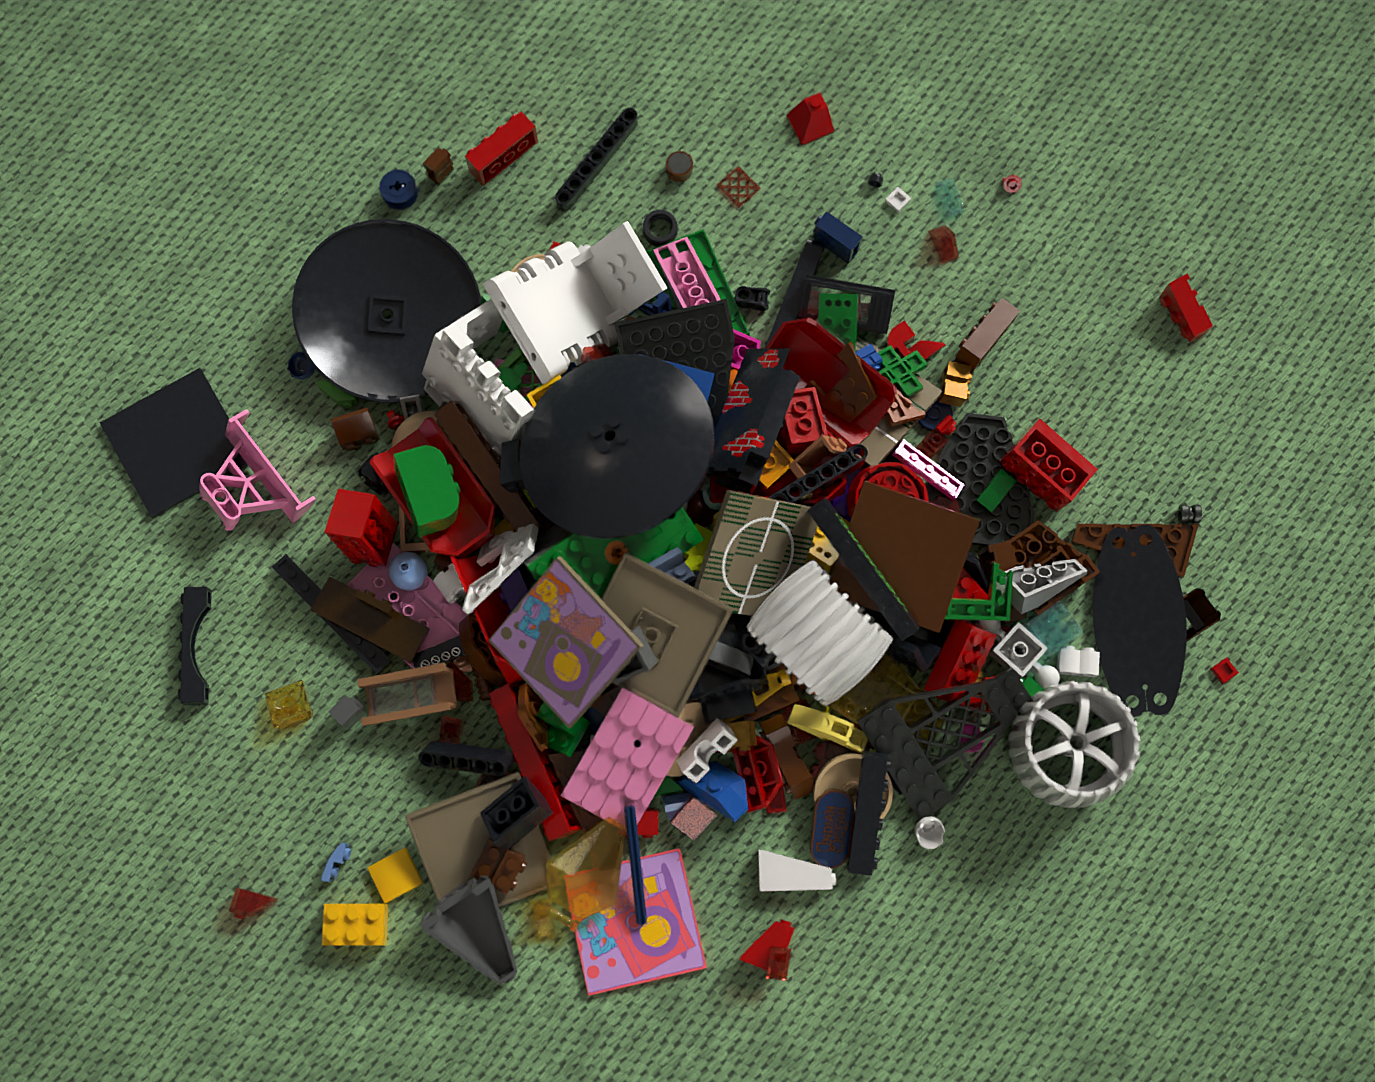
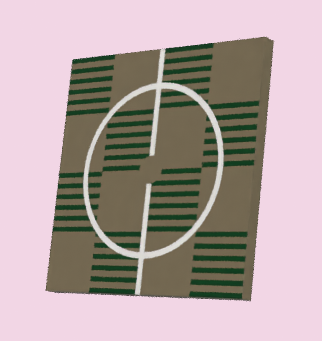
M727 490L694 588L734 608L732 613L753 616L777 586L796 570L804 566L818 527L807 511L810 507Z

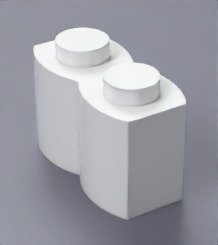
M1063 646L1057 653V671L1062 675L1099 676L1100 652H1095L1094 648L1075 650L1074 646Z

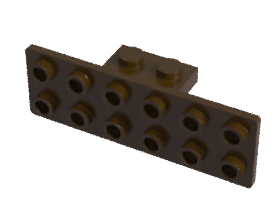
M329 577L312 605L311 611L411 663L430 629L397 612L391 607L392 603L382 598L380 601L375 598L376 595L366 589L364 592L359 589L355 590Z

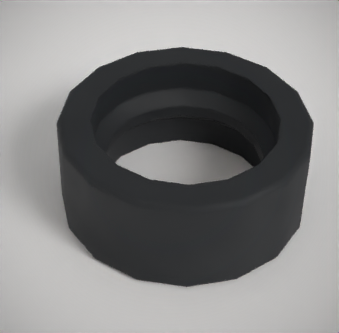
M655 210L645 217L643 221V234L651 245L658 247L675 240L678 223L672 213L666 210ZM657 219H664L670 223L671 231L665 237L653 236L649 230L651 223Z

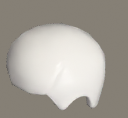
M933 816L923 817L916 824L914 833L921 847L935 849L943 843L945 828L938 818Z

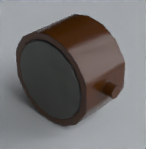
M675 151L666 159V173L669 180L684 182L691 177L693 173V160L690 154L684 151Z

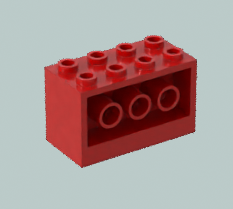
M1040 418L1020 436L999 461L1007 471L1012 472L1017 477L1020 483L1029 487L1035 496L1040 497L1050 509L1056 512L1072 502L1098 470Z
M338 489L324 532L351 563L360 564L362 562L367 563L371 567H386L398 523L375 494Z

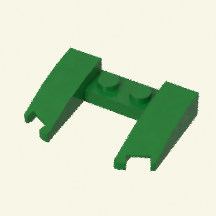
M993 562L988 599L952 598L945 619L1010 621L1013 571L1009 570L1006 573L999 569L1000 564Z

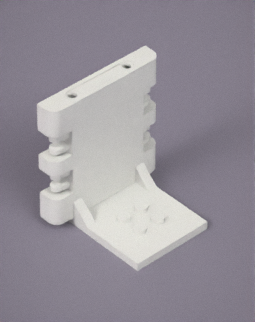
M628 221L621 224L581 254L576 246L568 241L546 252L544 260L532 258L518 266V273L505 271L483 283L484 288L542 384L565 373L570 361L575 362L576 366L590 359L596 348H600L603 352L618 344L614 323L620 322L622 318L667 289L663 279Z
M492 299L435 334L422 375L427 379L424 390L439 407L451 400L460 402L501 460L502 442L515 439L521 440L526 422L532 418L535 410L517 390L510 392L511 390L502 384V380L499 378L500 371L491 361L485 363L473 350L495 336L503 320Z

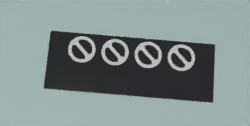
M460 636L418 652L412 661L414 667L419 668L444 663L464 655L465 652Z

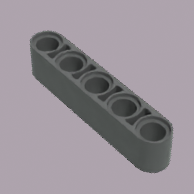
M717 642L706 665L740 678H749L754 657Z

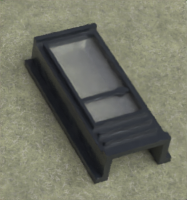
M806 275L799 319L812 318L814 321L817 320L819 317V293L858 294L857 329L887 334L895 296L894 289Z

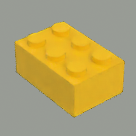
M324 904L322 945H387L389 904Z

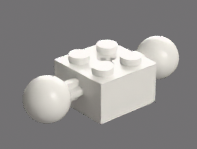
M976 620V625L997 635L995 639L998 643L988 654L1006 670L1012 667L1019 679L1030 670L1035 674L1034 680L1044 690L1051 685L1059 683L1060 676L1058 671L1049 665L1042 666L1037 661L1048 648L1019 622L1005 633L1001 629V622L998 620ZM1016 648L1020 649L1019 654L1015 652Z

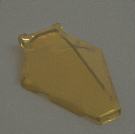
M608 816L546 862L548 898L540 910L541 913L550 915L570 927L569 930L575 932L582 919L616 905L626 833L625 825ZM554 902L577 917L575 920H572L552 908L551 904Z

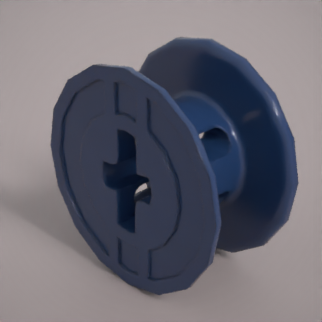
M394 169L387 172L380 181V193L384 202L390 208L404 210L415 203L418 197V189L413 176L409 172L402 169Z

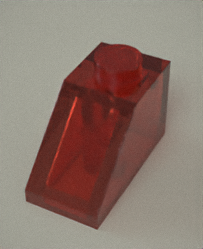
M236 888L229 912L234 913L233 917L245 920L246 916L253 917L276 904L279 898Z

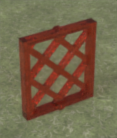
M739 166L716 185L738 208L761 189ZM734 172H738V177H731ZM740 172H741L746 178L740 177ZM725 180H729V185H722ZM731 180H738V186L731 185ZM740 180H747V186H740ZM731 188H737V194H731ZM740 189H746V194H740ZM749 189H755L752 194H749ZM739 197H746L742 203L739 202Z

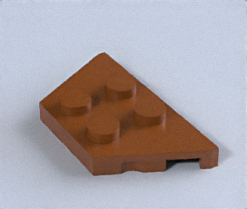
M524 683L519 686L517 713L539 750L543 751L548 748V723L536 715L544 701L529 684Z

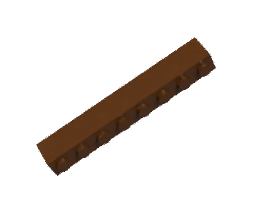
M451 400L437 411L434 416L437 419L438 426L446 431L448 440L453 445H456L460 457L468 462L470 471L475 476H478L482 488L492 496L491 500L494 505L500 507L504 519L514 527V533L518 532V528L531 524L539 528L538 532L547 526L522 490L516 493H509L500 485L501 460L460 402Z

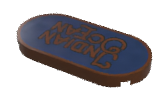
M829 789L819 796L815 801L810 853L818 865L831 869L841 866L847 860L850 854L855 807L851 797L840 789Z

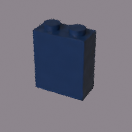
M827 211L823 216L820 215L814 223L815 228L813 229V240L825 244L826 249L849 264L859 252L863 236Z

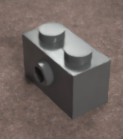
M346 695L328 711L347 730H350L366 715L363 711L365 707L354 697L350 699Z

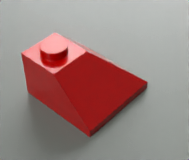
M820 92L803 99L786 114L801 145L834 132L828 106Z

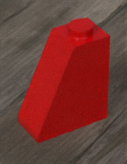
M780 919V922L775 921L740 956L739 960L778 975L795 928L791 927L792 923Z

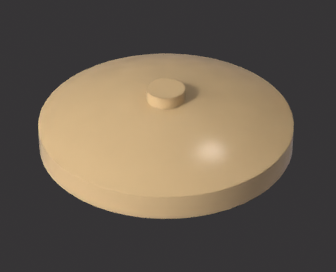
M842 754L831 759L822 767L814 782V804L816 799L825 791L840 789L851 797L855 807L862 754ZM887 772L885 780H888L887 792H883V799L886 800L884 812L881 811L880 819L886 816L893 798L892 783Z

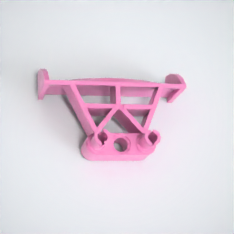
M247 409L230 418L227 423L225 436L235 448L217 474H204L199 484L200 497L203 496L202 499L210 504L223 521V527L228 531L235 528L242 514L282 509L290 521L294 523L312 507L316 500L312 496L301 503L242 426L250 413ZM238 453L254 472L252 476L246 478L234 462ZM229 469L233 476H225L224 474ZM261 481L274 500L264 501L252 485ZM224 486L243 488L239 505ZM246 493L254 503L243 504ZM221 497V498H223L225 501H224V502H218L215 498Z

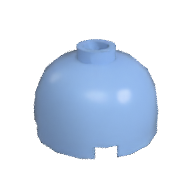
M408 551L394 556L388 568L389 578L392 583L405 591H412L421 587L428 575L427 565L423 558L416 553Z

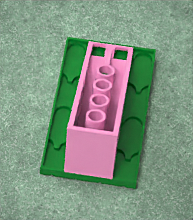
M704 229L646 251L667 286V289L663 292L670 296L672 311L727 299L733 329L750 336Z

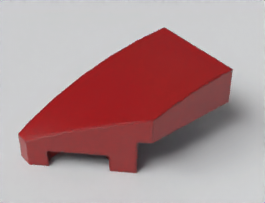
M920 340L908 350L910 353L917 350L926 361L929 357L943 349L946 344Z

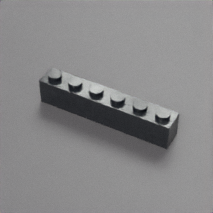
M863 751L851 847L847 864L848 873L872 876L873 869H877L878 858L875 857V851L880 848V838H877L878 831H882L883 819H880L881 811L884 812L886 800L883 799V792H887L888 780H885L886 772H890L891 760H888L887 754L868 751Z

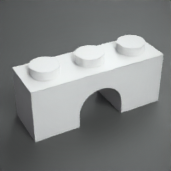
M717 718L677 760L682 773L697 783L710 770L708 761L711 755L717 750L725 754L737 741V738L732 729Z

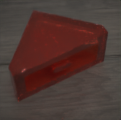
M944 225L928 231L941 264L959 258L955 233Z
M442 716L439 742L460 744L465 722L461 719Z
M769 946L766 978L787 981L791 948Z

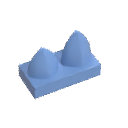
M689 792L661 796L666 815L674 824L680 819L683 809L689 815L695 817L699 813L701 806H705L703 801Z

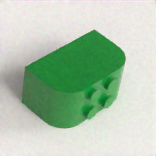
M420 446L394 454V470L418 538L451 527L458 515L460 499L458 493H460L457 481L453 482L452 475H454L452 466L451 464L447 465L443 453L433 446Z

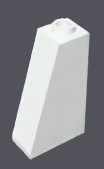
M758 850L759 892L832 890V885H836V875L832 873L831 868Z

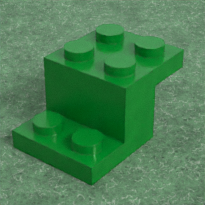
M543 702L536 715L551 725L548 730V747L569 757L573 755L590 724L588 720L581 716L571 728H568L545 702Z

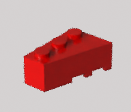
M1187 273L1170 282L1159 297L1162 306L1170 312L1171 320L1180 327V333L1183 338H1187L1191 342L1209 332L1213 325L1204 306H1199L1195 298L1198 293L1196 289H1191L1187 281L1190 279Z

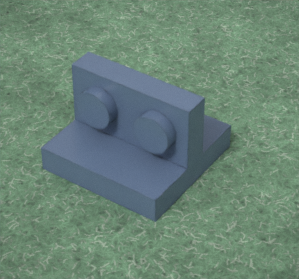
M678 547L649 563V565L686 584L696 580L695 574L684 562L682 551Z

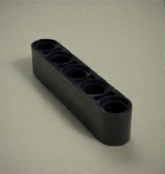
M431 741L420 752L419 761L427 767L502 776L514 763V756L507 750Z

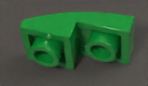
M1000 469L976 500L992 512L1012 488L1016 480Z

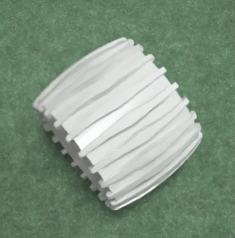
M812 560L792 573L773 590L755 612L747 625V629L753 637L759 636L757 638L759 644L765 643L767 645L765 651L768 654L773 652L777 656L775 659L777 664L782 661L788 667L786 670L788 675L793 672L798 677L796 682L799 685L802 683L808 686L806 692L809 694L812 692L816 693L814 698L827 706L846 694L872 670L893 639L887 631L882 630L883 628L880 624H873L875 619L872 616L869 617L867 614H863L865 611L863 607L859 609L857 604L854 605L852 602L847 601L846 599L849 596L846 593L841 596L836 591L838 585L836 583L830 585L828 573Z
M1069 681L1061 685L1054 684L1045 688V691H1039L1031 697L1034 702H1026L1021 707L1019 712L1022 714L1014 719L1011 726L1013 731H1011L1008 738V743H1010L1009 758L1012 760L1013 771L1017 773L1021 780L1020 783L1032 791L1031 794L1035 797L1043 798L1048 804L1060 805L1065 808L1092 806L1118 792L1131 777L1135 769L1134 764L1139 759L1140 753L1138 751L1140 736H1138L1137 731L1138 725L1134 721L1129 707H1126L1117 695L1108 692L1106 688L1093 686L1092 683L1088 682L1077 684L1075 681ZM1061 704L1078 705L1079 715L1076 726L1072 730L1066 722L1048 710ZM1089 710H1091L1102 719L1105 727L1085 734ZM1043 719L1055 726L1062 735L1056 739L1059 743L1058 745L1033 755L1031 746L1032 731L1036 722ZM1110 734L1113 744L1112 759L1100 749L1091 745L1090 742ZM1059 753L1072 757L1073 768L1069 783L1063 786L1050 780L1041 771L1037 763ZM1083 755L1095 758L1107 768L1098 780L1092 784L1079 787L1083 768Z

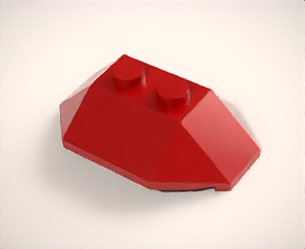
M756 735L757 746H751V750L739 751V748L732 749L738 775L745 779L748 813L767 808L783 784L773 743Z

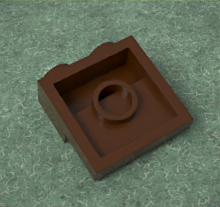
M489 838L471 872V876L478 879L483 875L488 876L494 889L507 895L509 890L513 891L516 887L518 880L515 878L518 872L522 874L527 865L524 862L525 855L512 848L509 850L494 844L492 839Z

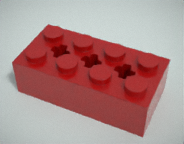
M522 111L512 115L507 123L497 127L492 135L485 137L477 147L471 148L467 152L465 159L469 172L482 186L486 185L538 143L536 126Z
M956 619L924 690L928 692L975 683L997 635L979 625ZM965 691L935 697L949 702Z

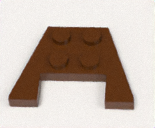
M851 342L837 354L850 371L827 394L814 380L804 387H815L820 406L849 423L857 418L878 397L868 374H865L862 368V362L857 357L854 351L855 347Z

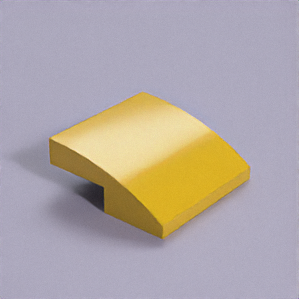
M403 848L368 867L384 903H389L424 883L407 848Z

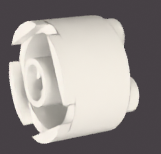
M452 563L448 566L449 569L445 573L442 570L434 579L436 587L449 604H453L461 596L466 598L465 590Z

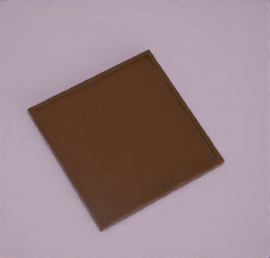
M865 480L848 528L919 626L940 633L980 520ZM839 555L829 584L836 583L838 585L836 591L841 596L845 593L849 596L846 599L847 601L880 612Z

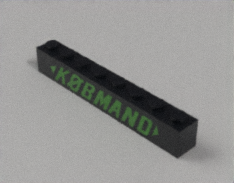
M825 496L807 510L900 640L904 641L917 632L919 624Z

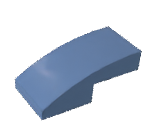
M341 843L336 848L326 864L321 881L333 882V879L337 878L339 867H336L337 863L345 864V861H348L350 858L351 849L349 844Z

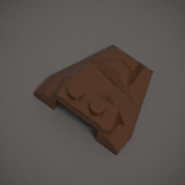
M1039 520L1010 539L1016 567L1030 568L1034 567V564L1046 566L1052 565L1056 561L1076 559L1087 570L1086 575L1039 607L1032 609L1037 616L1100 573L1089 556L1084 553L1081 554L1074 549L1071 543L1063 541L1058 537L1057 533Z

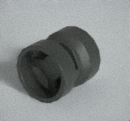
M1179 505V523L1191 521L1194 524H1199L1201 522V505Z

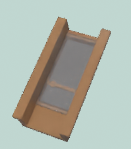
M446 663L357 679L358 687L366 689L368 717L361 718L362 726L457 708L454 673L452 668L446 667Z

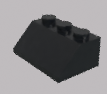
M523 776L480 812L493 843L507 850L553 814L546 798L526 776Z

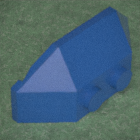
M717 761L708 763L710 770L697 783L686 775H682L676 781L681 788L733 822H736L748 810L745 779Z

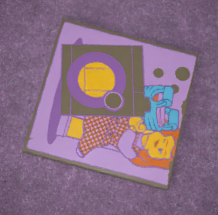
M561 556L553 561L488 640L568 728H571L644 646Z

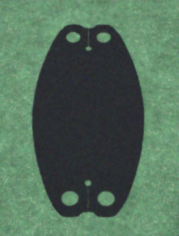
M1141 525L1135 530L1130 531L1125 528H1114L1108 533L1103 543L1097 566L1100 573L1095 576L1093 627L1097 651L1100 652L1099 660L1113 695H1117L1126 707H1129L1126 704L1127 697L1134 695L1138 698L1139 704L1134 708L1129 707L1132 717L1141 716L1143 712L1165 715L1170 712L1176 701L1186 656L1187 622L1180 581L1168 549L1153 526ZM1143 534H1149L1152 537L1151 544L1147 546L1142 545L1139 541L1140 537ZM1116 537H1122L1125 540L1124 547L1120 549L1115 548L1112 544L1113 540ZM1132 552H1135L1136 555H1135V556H1131V553H1132ZM1143 685L1148 686V688L1146 689V693L1145 689H1143ZM1156 694H1165L1167 701L1164 705L1160 706L1154 702Z

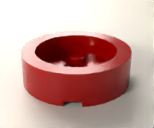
M896 462L875 464L863 469L852 481L847 495V509L850 519L852 518L865 480L877 485L889 483L895 491L928 502L927 489L921 477L917 476L910 467Z

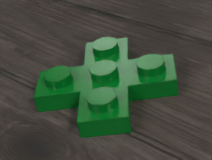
M891 345L878 352L883 360V369L879 373L897 386L906 398H910L923 390V385L915 377V374L927 368L928 363L917 350L902 359Z

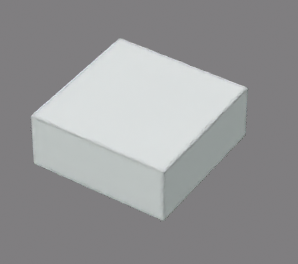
M899 187L885 199V202L898 213L911 201V197Z

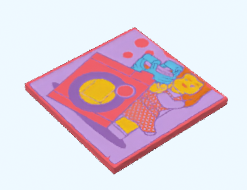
M680 848L640 857L647 923L642 925L636 923L630 860L621 861L620 869L600 871L599 867L563 875L588 996L707 968Z

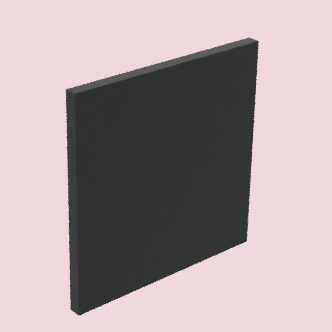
M201 368L192 371L100 422L152 518L199 493L201 477L206 473L216 475L235 448L225 436L229 417ZM238 453L234 462L239 469H242L248 464ZM227 469L224 475L229 476L232 473Z

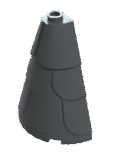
M483 875L479 877L481 880L477 881L476 878H473L442 897L434 904V911L432 913L428 911L423 916L420 926L426 933L450 948L452 952L470 962L472 967L501 985L504 982H510L516 977L517 967L494 886L489 877Z

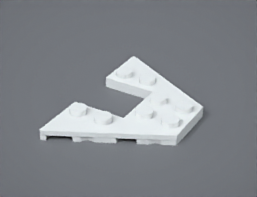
M531 524L518 528V532L515 533L510 530L500 535L497 534L481 546L476 561L481 567L487 563H492L500 554L501 558L498 567L469 585L462 608L467 615L494 589L498 588L526 558L533 554L535 542L537 541L538 527Z

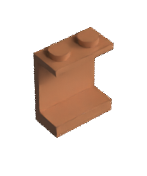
M821 435L788 466L799 479L814 470L813 467L829 452L840 454L846 450L847 445L840 438L836 439L832 436Z

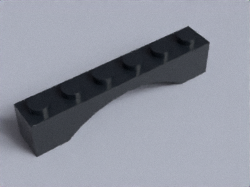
M184 587V593H181L183 612L180 613V622L183 624V628L179 635L182 650L179 651L181 670L178 672V678L181 681V689L178 690V700L183 705H209V684L200 673L195 658L196 636L203 619L211 610L212 590L208 587Z

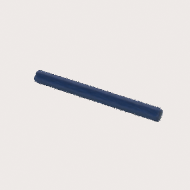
M628 805L624 807L636 923L642 925L647 923L636 812L634 805Z

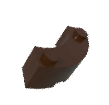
M468 614L459 623L460 640L468 660L476 671L492 684L498 687L508 684L495 662L476 616Z
M779 714L759 723L762 729L759 732L760 736L774 745L780 772L785 780L783 786L787 794L791 793L794 799L797 800L812 793L814 787L813 778L803 759L800 758L795 747L796 744L783 716Z

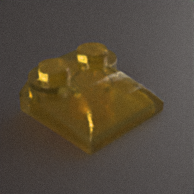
M303 680L265 693L272 725L275 729L285 730L311 719L313 710L310 706Z

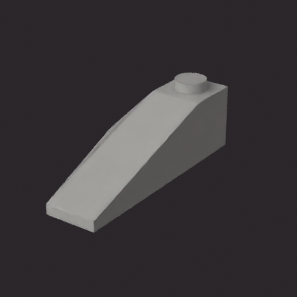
M1076 559L1056 561L1052 565L1046 566L1034 564V567L1030 568L1017 566L1009 569L1013 571L1011 604L1021 614L1035 609L1086 575L1087 570Z

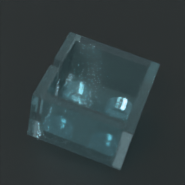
M1058 601L1024 625L1032 635L1048 648L1044 652L1046 657L1083 633L1074 618L1066 623L1063 621L1071 614L1061 601Z

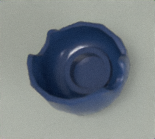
M303 352L293 354L288 360L287 370L291 377L295 379L305 380L315 373L314 367Z

